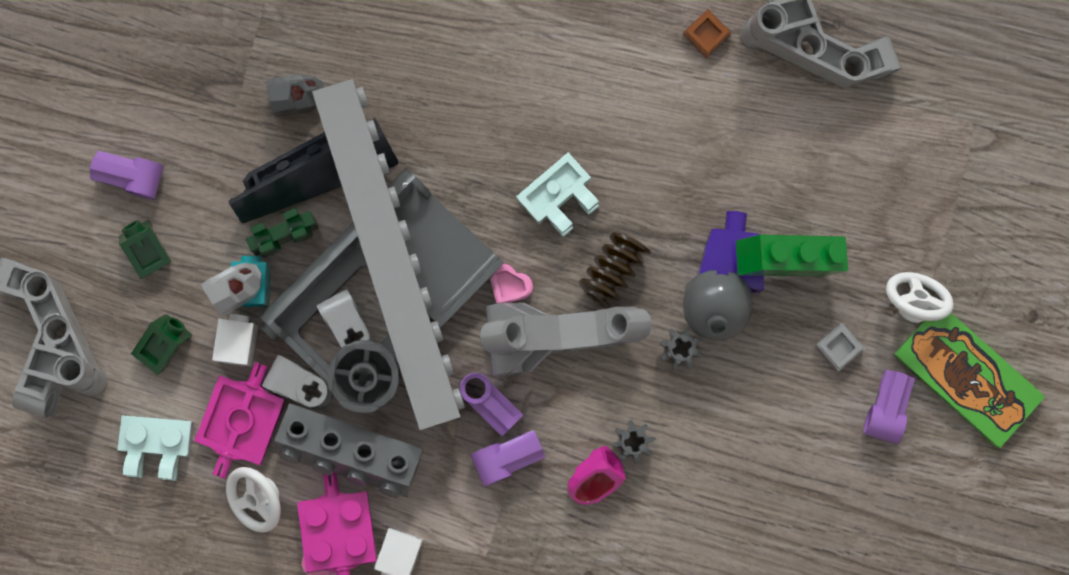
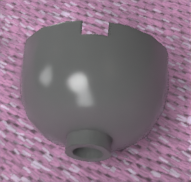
M712 270L696 275L687 283L683 297L685 320L689 327L704 339L725 341L733 338L746 328L751 318L752 291L747 282L735 273L728 272V276L724 274L717 275V270Z
M357 340L343 346L332 358L327 372L328 388L344 408L357 413L373 412L394 397L399 383V367L393 354L382 344L371 340Z

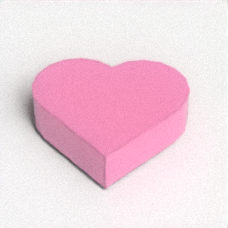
M502 264L490 277L497 304L522 301L527 299L532 293L533 283L530 277L523 273H516L510 265Z

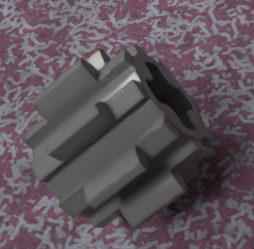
M686 328L682 335H678L675 330L671 329L669 331L671 341H661L659 344L664 349H667V353L662 356L661 361L670 359L673 362L672 369L674 371L681 363H684V366L690 370L693 368L691 357L701 358L703 355L698 350H695V345L701 341V338L692 340L689 337V328ZM675 341H679L681 345L687 343L689 349L685 352L686 358H683L681 354L674 355L672 350L676 347Z
M629 420L626 432L616 428L615 432L621 438L620 441L611 445L614 448L620 447L623 451L619 458L621 461L630 455L634 463L639 464V454L652 455V452L647 448V444L655 441L656 438L647 437L644 433L647 429V424L641 426L640 429H636L633 421ZM631 432L635 433L636 438H642L643 444L637 446V452H633L630 446L625 447L624 440L630 438Z

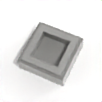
M843 323L839 324L815 345L817 350L837 372L865 350Z

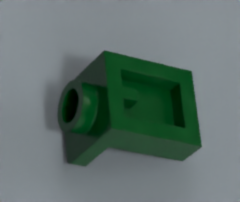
M136 220L121 230L122 234L118 236L119 245L140 279L171 263V258L155 234L149 220L142 223L140 220Z
M165 314L150 323L131 352V355L156 375H159L166 369L180 346L189 341L192 334L185 329L184 324L180 320Z

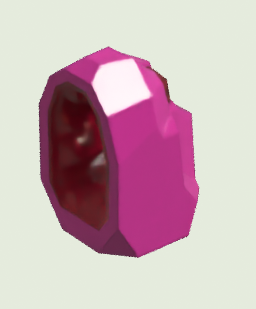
M606 445L593 450L590 456L575 468L574 475L568 481L567 492L569 497L582 505L600 502L617 490L625 481L624 466L618 456Z

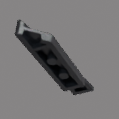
M376 118L372 119L379 140L373 142L377 155L384 153L388 168L398 165L399 161ZM325 132L249 172L243 180L246 189L242 194L231 198L229 205L240 222L247 223L341 187V181Z

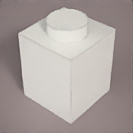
M229 314L228 320L218 319L213 361L252 367L258 326L254 323H249V316Z
M388 528L374 569L381 571V575H412L424 539Z

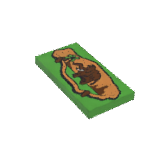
M952 313L938 321L924 320L893 354L898 361L997 449L1003 446L1045 398L1039 390Z

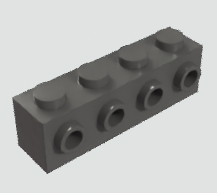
M290 403L274 440L275 453L279 454V457L284 461L297 464L300 461L312 465L315 471L325 475H331L332 472L346 477L345 479L354 485L365 486L368 484L379 488L382 494L393 498H398L399 495L408 497L421 462L423 448Z

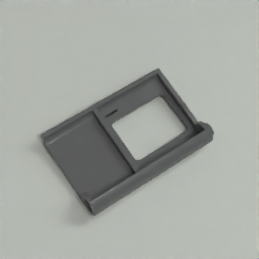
M406 168L387 188L395 187L401 207L394 208L398 222L406 221L411 237L410 241L405 242L409 255L416 253L422 274L416 275L419 288L427 287L433 307L426 309L430 323L437 321L439 328H441L501 267L504 261L487 248ZM354 222L259 316L264 321L259 327L272 340L275 341L278 337L284 340L327 384V372L330 365L301 338L300 330L319 311L316 305L333 297L359 269L368 267ZM388 335L380 344L393 354L398 364L390 336Z

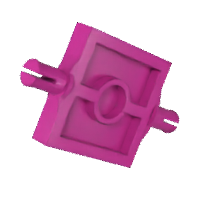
M254 362L248 382L234 381L220 375L218 377L194 440L197 443L211 447L217 454H220L212 475L226 479L233 459L247 460L262 466L286 403V399L272 395L261 387L268 369L265 365Z
M333 472L331 474L332 486L330 484V476L322 474L325 495L317 499L297 502L306 573L329 571L336 573V575H350V570L360 565L377 562L369 495L367 491L351 494L339 492L337 474Z

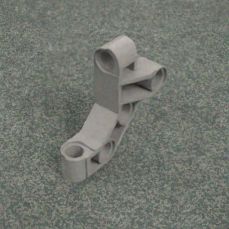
M767 0L768 3L751 16L740 30L741 40L748 48H762L844 88L871 79H878L901 69L890 36L877 39L855 49L823 32L811 0ZM801 41H806L812 46V55L806 54L802 50ZM845 62H849L854 66L855 76H851L846 72Z
M1 258L0 293L26 302L38 329L22 375L14 390L12 406L15 409L49 419L58 406L63 389L84 396L93 397L99 395L106 387V374L98 367L61 284L40 270L30 268L7 258ZM42 283H47L45 293L37 297L38 287ZM66 325L65 335L61 339L56 340V331L59 327Z
M498 303L485 307L487 323L481 329L480 339L484 349L491 355L493 376H506L532 372L550 353L605 348L640 342L650 334L652 321L646 310L637 307H613L590 312L549 315L526 303Z

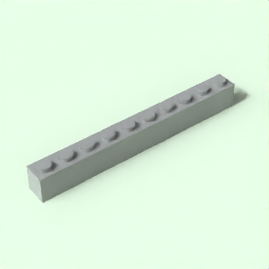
M351 79L312 91L419 430L459 418V410L464 409L465 406L459 388L451 389L448 376L454 375L448 354L441 356L437 345L438 342L443 341L438 322L430 323L426 309L433 306L427 287L420 289L416 279V275L422 274L416 253L409 255L405 242L410 241L411 237L406 221L398 222L394 208L401 207L395 187L387 188L384 175L389 174L390 171L384 153L377 155L373 144L374 141L379 140L374 121L366 122L362 110L369 107L363 87L355 88L354 81Z

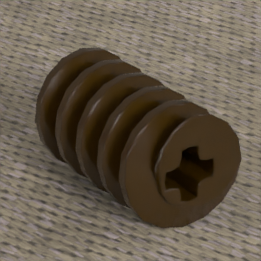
M616 232L611 233L609 236L614 245L604 244L602 246V251L606 256L597 255L594 258V262L599 268L591 266L587 268L586 272L591 280L586 278L579 280V285L591 299L607 309L612 308L607 302L608 298L620 300L621 298L615 288L627 289L629 287L624 281L623 276L635 278L636 274L630 267L631 264L643 266L644 263L638 254H651V251L638 240L626 234Z

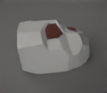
M242 263L234 267L231 266L218 275L209 278L201 285L214 308L221 316H224L255 298L261 288L262 273L257 265Z

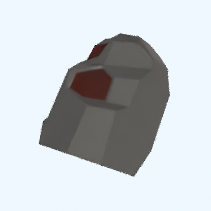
M298 74L266 80L269 102L275 117L312 111L317 107L312 91L324 88L323 81L315 76Z

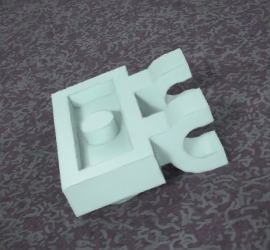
M569 152L516 196L518 202L539 225L548 219L563 238L573 230V223L559 208L572 196L588 215H591L599 208V200L585 187L591 181V177Z
M122 415L117 450L128 452L124 462L123 475L142 478L144 454L163 455L159 465L158 478L177 481L179 457H190L194 423L192 421Z

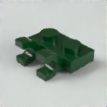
M294 208L283 213L285 222L269 229L264 222L250 227L253 236L246 238L250 251L255 256L261 254L262 257H268L281 250L280 245L291 240L294 243H300L313 236L312 231L319 229L313 214L307 211L300 215L297 209Z

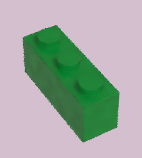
M760 234L736 240L738 276L824 277L848 271L845 236Z

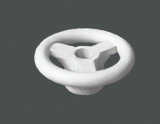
M903 272L892 276L887 282L886 293L889 300L899 309L901 316L911 322L919 323L924 320L938 321L948 317L953 310L954 302L949 291L942 284L928 276ZM901 283H909L911 291L909 294L900 296L897 292V286ZM923 286L934 291L941 298V300L930 296V294L923 289Z
M248 467L235 469L229 475L226 483V495L233 513L243 525L253 531L261 533L271 531L277 526L281 515L279 490L276 484L255 469ZM245 478L247 491L244 493V497L238 498L237 482L239 479ZM249 508L257 511L265 522L253 519L244 509Z

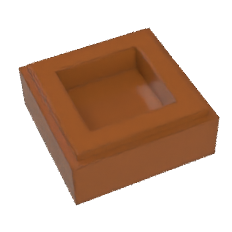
M707 9L683 32V36L707 59L731 36L732 32Z

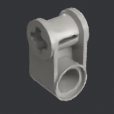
M348 289L316 305L341 348L351 343L350 336L354 333L362 337L360 340L373 341L369 330L361 318L362 314Z
M280 355L275 359L262 384L263 387L286 399H292L314 410L327 407L332 399V393L324 380ZM318 386V390L322 393L319 399L315 397L311 399V396L307 393L310 387L315 389Z

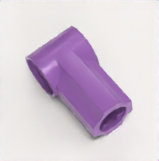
M97 151L91 162L89 179L125 189V192L142 198L155 200L164 166L143 158L134 157V160Z
M884 370L875 404L871 405L865 420L863 434L897 445L900 443L907 423L905 412L915 378L900 372Z
M470 373L461 381L459 391L462 399L501 436L523 416L483 374ZM478 379L483 382L485 393L481 398L473 399L466 394L465 385L468 381Z
M534 430L517 436L503 444L498 442L470 454L483 487L513 475L512 472L546 458Z

